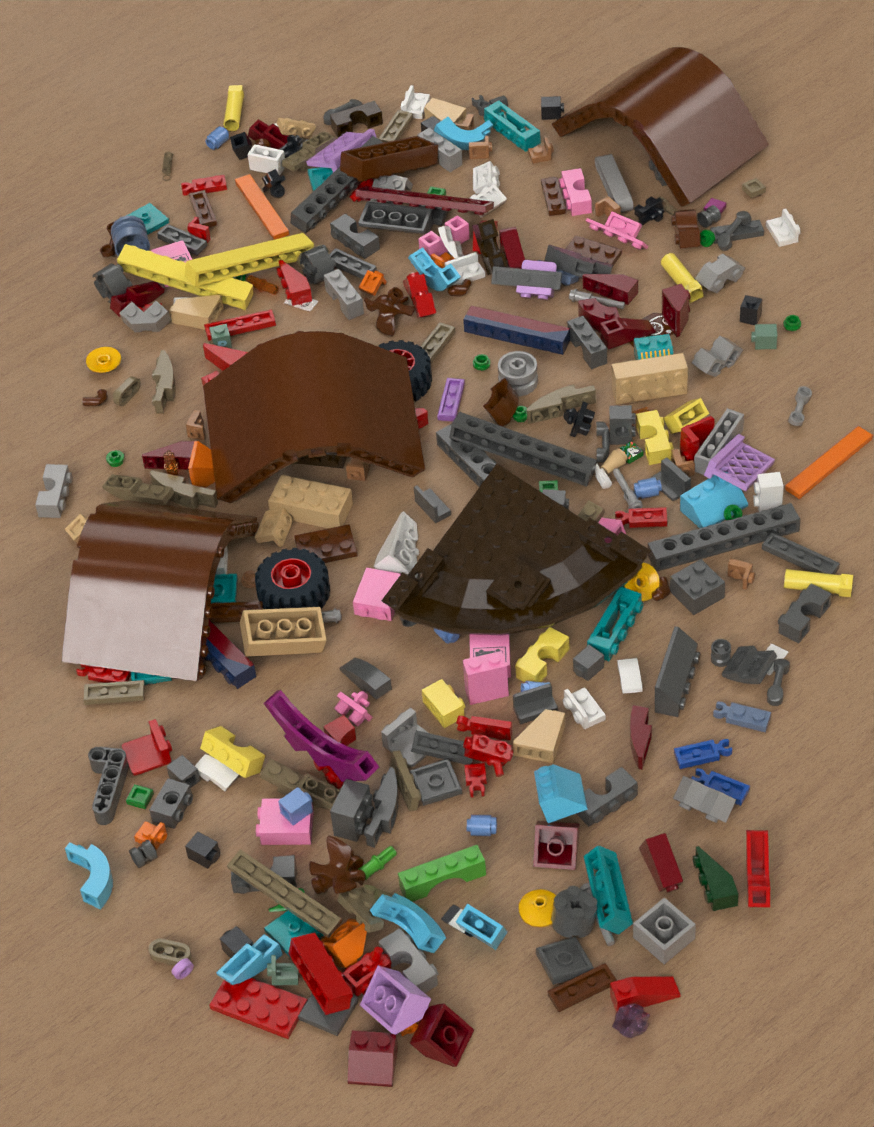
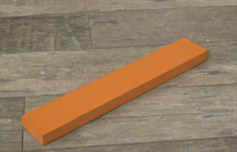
M248 174L235 179L236 185L273 240L288 236L289 230L252 176Z
M859 426L856 427L786 484L785 490L798 499L802 498L869 443L873 435Z

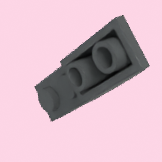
M548 245L544 260L545 262H554L558 269L583 278V274H611L613 269L611 264L583 257L580 253L553 245Z
M392 767L389 768L387 774H383L381 786L373 794L375 809L371 823L367 824L364 830L367 846L374 848L382 832L391 834L397 817L399 796L396 774Z

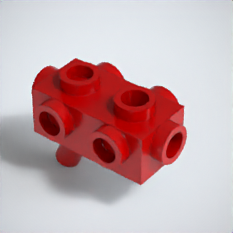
M473 734L471 737L466 736L463 743V748H465L464 756L485 762L489 766H494L496 777L504 775L502 767L512 759V745L502 740L489 739L486 735Z
M375 947L374 951L366 953L360 961L350 965L342 973L345 982L352 988L353 993L357 997L365 994L377 966L391 969L392 962L387 954H382L383 949L381 947Z

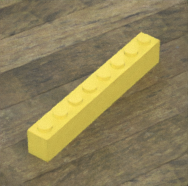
M304 233L189 260L186 261L185 277L196 287L279 266L278 260H283L287 264L296 262L300 253L313 248L314 243Z
M125 244L117 259V263L121 265L124 272L199 296L221 295L224 304L243 310L247 309L253 296V284L234 279L233 277L195 287L185 277V262L171 259L168 256H161L152 251L139 249L136 246Z

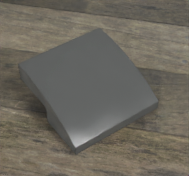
M740 646L722 672V676L736 682L761 684L777 655L774 650L757 651L755 646Z

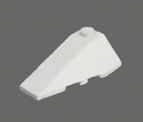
M404 511L399 515L377 555L374 564L377 570L400 574L403 572L408 575L417 563V556L419 555V550L416 548L415 543L418 540L417 523Z

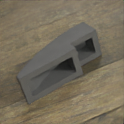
M353 658L340 667V671L365 693L368 692L376 700L392 690L391 679L375 666L362 659Z

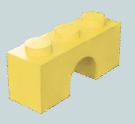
M657 410L637 413L636 429L640 439H645V454L649 465L659 464L665 458L671 460L673 444L668 441L669 434L667 429L664 430L663 417L659 416Z
M551 627L541 633L537 642L528 648L522 658L517 660L515 664L516 678L523 682H542L547 676V663L542 660L550 658L559 662L570 649L569 636Z
M222 726L205 731L200 749L244 778L261 772L266 755L252 746H235L233 743L236 735Z

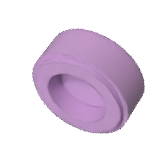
M188 958L182 959L173 967L172 974L178 980L183 979L191 973L194 965Z

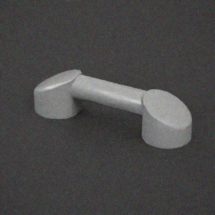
M806 386L798 388L795 396L797 405L795 411L791 412L788 422L794 426H801L803 424L804 415L802 410L812 395L811 389Z

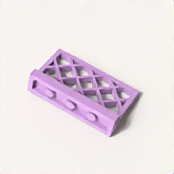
M369 129L364 133H344L306 161L307 166L332 168L334 173L340 167L341 152L360 148L372 136L376 137L375 130Z
M738 434L709 461L704 476L711 479L716 475L747 491L757 481V474H764L774 464L775 459L743 443L745 437Z

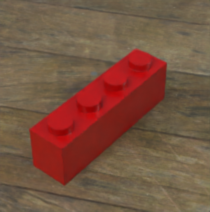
M315 933L291 938L288 954L325 1015L349 1009L351 999L353 998L352 988L347 985L342 972L335 966L332 956L325 950L324 943L319 940Z

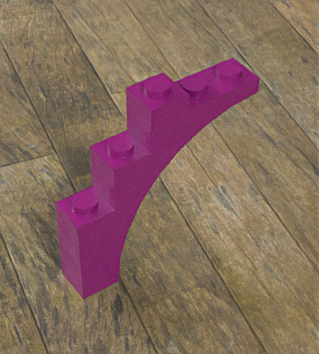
M277 690L263 703L286 733L283 736L295 751H307L318 766H330L342 782H345L346 779L366 781L379 768L368 751L357 750L343 745L313 725L281 690Z

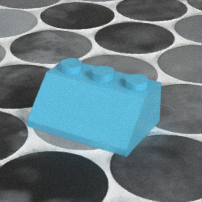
M716 475L680 495V511L699 528L723 522L725 520L724 510L728 505H737L741 510L748 507V502L742 490Z
M554 764L540 767L534 771L539 804L548 823L588 809L582 778L579 773Z

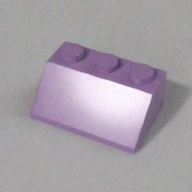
M377 966L360 1006L389 1032L396 1035L423 1018L431 998L399 971Z

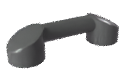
M350 99V102L327 110L323 116L324 124L331 125L330 114L362 105V102Z
M738 212L736 214L737 218L728 230L718 237L717 242L720 250L727 251L732 247L730 239L739 225H748L752 220L749 212Z
M596 421L597 436H602V448H597V463H604L610 452V433L605 422Z
M776 659L774 661V683L767 692V702L772 706H779L783 702L782 679L783 675L787 674L790 669V662L786 659Z

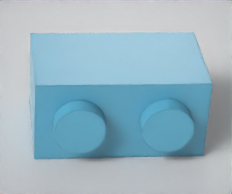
M469 904L466 905L456 920L461 929L494 950L498 948L507 934L506 929L501 924Z

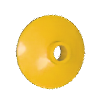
M112 347L97 348L91 351L86 358L87 367L97 373L112 371L121 362L119 351Z
M643 562L640 572L626 583L624 588L641 593L642 601H647L652 598V592L656 591V588L659 587L658 573L651 565ZM637 579L640 580L639 586L637 585Z
M543 889L533 890L525 894L519 902V914L522 920L534 927L551 925V915L556 895Z

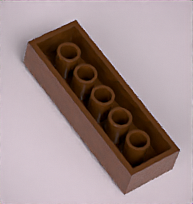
M413 136L342 151L340 171L346 173L347 176L357 178L358 181L365 182L367 179H378L384 175L392 176L393 173H405L407 170H418L421 167L428 168L430 165L437 164L438 145L419 136Z

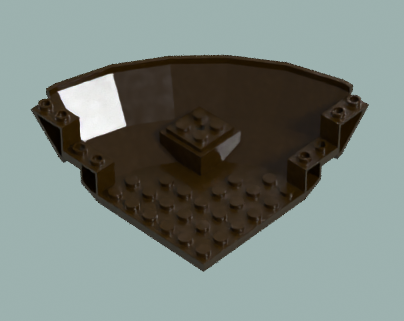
M496 464L435 549L432 551L427 548L408 575L402 572L381 601L395 610L394 613L402 619L450 634L507 635L545 628L597 607L637 576L642 569V563L651 550L623 532L616 535L592 518H589L587 521L583 520L502 466ZM611 538L612 541L610 543H606L605 539ZM421 573L422 577L417 579L415 575ZM516 582H521L522 586L520 588H516L514 584Z

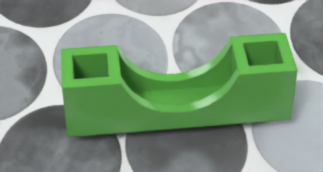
M474 845L399 872V887L403 896L414 902L427 897L430 890L444 880L461 878L469 882L485 876L486 864L478 845Z

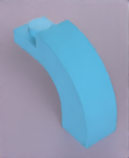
M447 117L436 124L433 131L461 150H469V142H483L485 136L491 133L490 130L493 124L488 120L474 130H463Z
M423 247L408 257L419 272V275L424 274L427 286L433 290L443 291L461 278L451 263L444 268L437 266Z
M69 842L65 847L68 860L91 872L88 880L80 889L83 902L101 910L109 899L113 887V878L108 860L104 853L92 844L86 850L81 845L76 846Z
M394 893L390 897L382 894L370 909L373 916L391 921L403 928L411 936L418 949L435 953L446 939L442 929L429 914L401 895Z

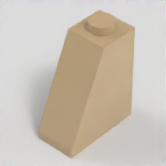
M432 98L424 107L425 119L434 116L439 121H442L449 117L453 123L462 124V121L467 116L466 108Z
M210 295L176 299L169 309L172 323L205 330L204 324L216 322L223 310L222 296Z
M545 709L514 740V756L554 763L566 726L565 713Z

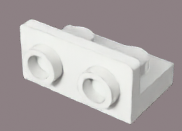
M410 85L409 90L405 93V100L401 103V110L413 113V118L423 119L425 114L424 107L430 101V94L414 93V86Z
M491 161L473 168V190L476 194H479L486 186L490 187L494 184L499 189L498 175H500L498 167L494 166Z
M495 184L490 187L486 186L481 190L480 194H474L469 198L493 201L494 208L488 211V213L507 200ZM484 213V215H479V216H480V218H482L483 216H485V215L488 214V213Z
M786 209L782 210V217L766 221V227L779 247L798 242L800 227L798 224H795L793 216Z
M476 252L445 262V266L451 263L461 276L453 285H461L465 279L472 282L485 277V271L478 262Z
M582 688L572 694L568 689L564 690L563 704L567 710H571L576 723H580L584 730L606 720L605 713L586 688Z

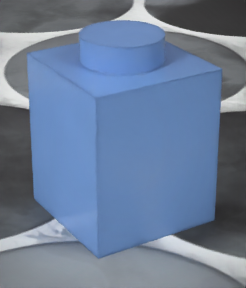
M299 787L278 801L280 813L292 825H295L313 812L311 796L307 792H303Z

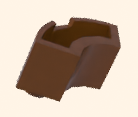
M696 210L673 211L674 215L671 216V224L675 226L676 231L674 235L675 245L678 244L680 249L701 247Z
M504 377L491 388V397L483 406L493 421L499 426L510 423L511 417L519 403L517 393Z

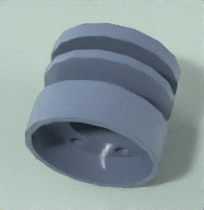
M124 216L113 223L111 235L118 257L125 244L149 251L150 243L146 227L140 218Z

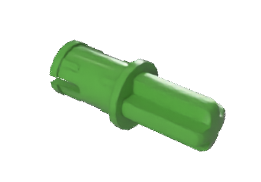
M389 846L377 856L373 855L371 860L358 870L364 871L365 880H367L379 869H384V865L394 858L397 852L392 846Z

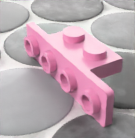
M611 212L605 225L589 218L586 219V222L590 224L589 228L595 231L600 229L604 231L603 234L609 237L614 235L618 237L617 240L625 244L628 241L639 250L641 248H648L644 242L636 239L642 227L636 221Z

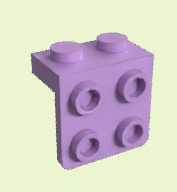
M524 260L522 262V269L556 272L557 265L554 262ZM517 285L516 293L521 295L522 298L538 296V299L548 300V297H554V290L551 288Z

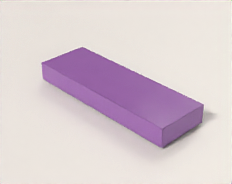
M446 379L437 415L438 420L453 422L456 418L465 379Z

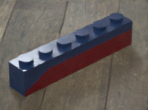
M472 305L463 319L464 332L561 355L564 354L570 343V328Z
M209 620L210 635L206 642L208 655L205 657V660L212 663L216 672H221L224 675L228 684H233L239 689L256 678L255 666Z

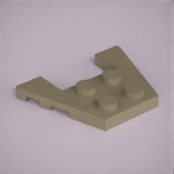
M364 885L363 887L340 893L337 901L350 914L354 913L357 916L356 921L359 924L363 922L365 924L364 929L371 933L383 929L384 921L373 916L370 909L382 894L390 897L393 894L377 889L372 885ZM416 904L427 913L428 908Z

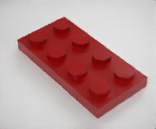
M250 978L235 985H231L223 980L209 1006L213 1011L289 1039L299 1021L298 1015L308 999Z

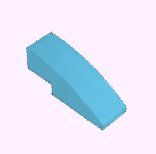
M263 934L252 946L248 943L245 944L216 973L231 985L248 980L267 968V963H271V955H276V960L283 955L280 945Z

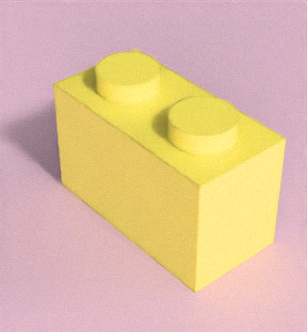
M698 398L688 401L663 417L670 433L673 434L681 432V428L701 420L709 412L702 399Z
M442 679L422 689L423 703L444 728L457 722L458 716H465L463 700L460 697L457 698L453 688Z

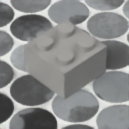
M663 898L633 923V938L659 961L666 964L695 939L696 924L666 898Z

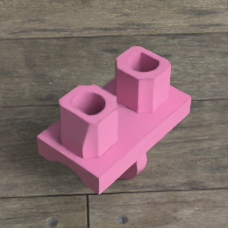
M341 691L337 695L340 701L334 709L344 716L352 709L353 713L348 719L357 727L365 719L369 722L373 718L362 707H368L370 704L367 701L368 694L364 691L358 694L353 692L351 697L354 700Z

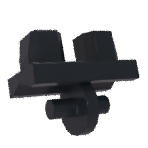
M289 135L287 143L279 150H283L285 158L301 150L303 142L307 141V139L304 140L298 135Z
M275 169L262 177L265 184L262 188L264 193L270 189L271 195L275 198H280L284 195L285 189L281 185L286 180L284 175L280 177Z
M651 196L646 200L645 207L639 204L634 208V214L639 217V223L642 226L650 220L660 222L663 219V213L665 212L663 210V200L660 197L655 199Z
M584 401L578 412L575 408L564 412L563 417L567 424L574 423L570 436L575 437L577 433L587 436L591 425L588 423L592 422L595 412L587 409L588 403Z

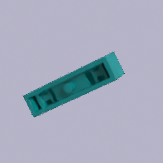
M497 101L484 108V121L490 120L493 124L492 127L516 144L517 147L526 152L529 148L541 144L540 130L502 102Z
M621 587L616 592L588 639L587 646L591 645L604 655V660L610 661L612 656L617 654L620 642L626 639L627 630L629 627H633L637 613L640 614L643 609L642 594ZM620 610V613H619V614H621V616H620L619 620L617 621L616 625L614 626V628H613V630H612V636L610 637L609 631L611 630L612 626L614 625L615 621L617 620V618H618V611Z
M598 845L584 855L592 895L597 899L596 913L600 928L620 934L633 924L619 862L616 852ZM606 905L607 909H604L603 913L602 907Z

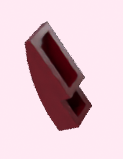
M259 119L249 128L248 132L249 138L254 141L266 139L270 142V148L278 150L287 143V137L289 136L283 135L279 127L273 123L268 126Z
M155 281L127 287L126 293L111 297L110 309L121 317L119 313L131 302L143 308L144 304L151 303L163 294L165 289Z
M633 705L630 717L631 750L638 769L643 770L652 739V725H648L649 708Z

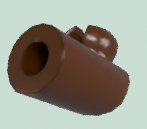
M465 279L461 285H452L448 288V294L450 296H464L471 286V281Z
M99 389L97 391L98 396L83 397V406H99L107 400V391Z
M666 577L659 578V587L651 594L655 601L663 600L670 594V587Z

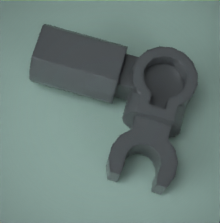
M479 95V100L471 98L472 105L477 108L480 116H484V108L497 101L502 102L508 107V101L504 95L491 99L489 102L485 101L482 95Z

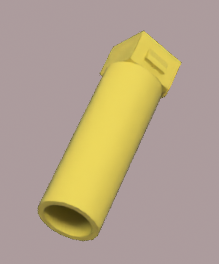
M232 85L228 89L223 124L224 128L228 131H236L239 128L244 99L242 85Z
M674 253L666 254L661 260V265L677 285L682 284L689 291V302L692 303L704 297L702 286L694 279Z
M786 569L784 588L803 590L807 589L812 583L832 594L851 598L853 575H835Z

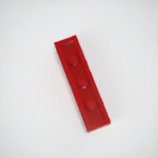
M272 309L204 324L208 341H210L209 327L227 324L229 334L233 336L276 326V321Z

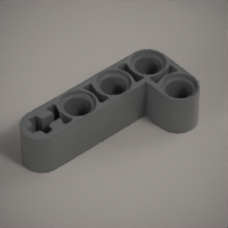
M94 747L89 751L88 758L92 771L102 775L92 809L96 822L100 825H107L114 819L129 765L126 753L122 749Z

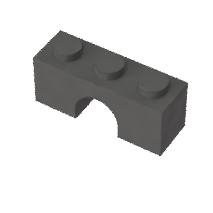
M347 214L340 216L330 223L332 237L362 258L366 259L380 250L379 236L369 229L358 233L356 220Z
M584 316L567 321V327L570 328V341L575 347H582L583 359L588 366L594 369L607 364V347Z
M812 583L807 589H803L797 601L791 603L786 614L780 616L778 620L779 634L799 644L810 631L811 618L805 615H814L821 618L831 605L832 593Z
M623 767L606 777V790L609 793L597 795L590 788L584 791L588 809L576 814L588 827L600 822L606 815L617 811L621 805L627 801H632L638 795V782Z
M295 856L273 857V866L270 870L297 888ZM231 871L233 893L245 894L259 891Z

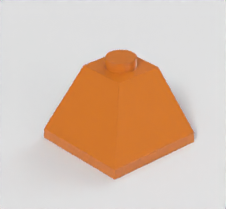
M194 441L188 467L192 485L206 488L215 482L211 449L199 441Z
M349 918L334 931L330 938L325 936L321 939L325 950L332 956L336 966L347 968L350 965L356 964L358 962L357 959L363 955L367 934L363 922L359 924L356 919Z

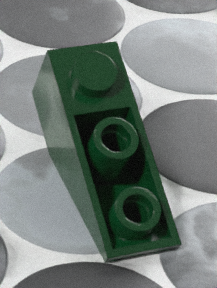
M697 846L695 856L692 859L695 869L698 868L700 872L698 874L700 885L705 886L706 889L704 891L706 903L711 904L713 911L738 906L739 894L733 876Z

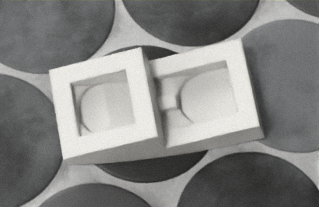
M439 227L440 237L449 253L455 259L464 256L460 241H453L450 227Z
M637 658L617 660L622 693L643 692Z
M206 754L195 765L199 776L207 782L211 780L223 791H226L239 776L238 773Z

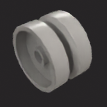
M524 351L509 352L500 358L498 362L499 382L505 377L518 397L528 395L536 389L538 384L536 358Z

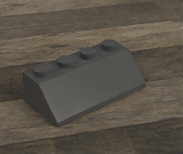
M367 201L358 226L425 235L431 231L433 226L432 209Z
M674 626L655 685V713L678 717L680 710L685 708L686 698L684 697L685 694L689 695L691 688L689 681L694 679L696 671L694 665L698 664L700 660V652H697L698 644L676 626Z

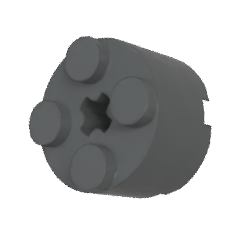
M325 245L300 253L299 261L305 268L302 271L310 284L314 283L315 285L323 282L324 274L334 271V267H336V262L333 257L330 258Z
M111 263L93 274V278H96V281H94L96 289L103 298L107 297L110 299L107 301L111 303L112 296L126 293V288L132 286L131 281L126 279L123 274L124 270L119 264L114 265Z
M570 886L568 889L559 892L554 898L551 915L553 929L558 934L567 938H572V935H579V938L589 935L593 930L597 899L589 893L580 890L577 886Z

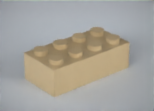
M683 353L612 364V392L616 405L687 394L688 367Z
M281 475L268 500L269 510L284 507L293 521L324 528H333L344 525L353 506L352 491L349 488Z
M320 607L243 610L240 628L245 657L322 653L327 641Z

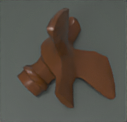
M397 287L390 289L388 295H380L374 301L369 300L367 297L364 299L369 311L379 310L376 328L388 336H393L395 333L394 316L396 314L412 316L415 310V306L402 304L409 300L408 296L403 297L402 290Z
M328 836L326 842L330 858L329 864L321 865L312 861L309 863L310 874L316 876L311 880L314 891L318 895L321 893L325 894L330 887H333L335 894H340L357 888L355 882H358L360 886L363 885L365 881L364 871L348 870L351 847L336 837Z

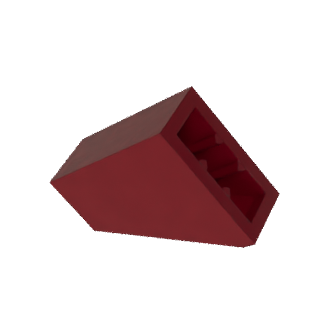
M516 227L499 230L500 251L504 252L508 268L522 269V262L525 260Z
M666 833L645 839L639 850L659 891L666 890L667 893L678 890L683 879Z

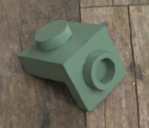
M271 955V963H267V977H272V986L298 985V969L294 963H276V955Z

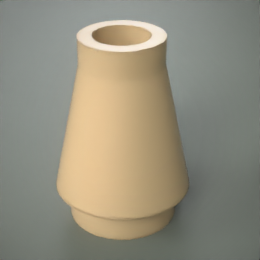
M618 448L611 452L600 468H603L608 475L614 469L625 465L628 457Z

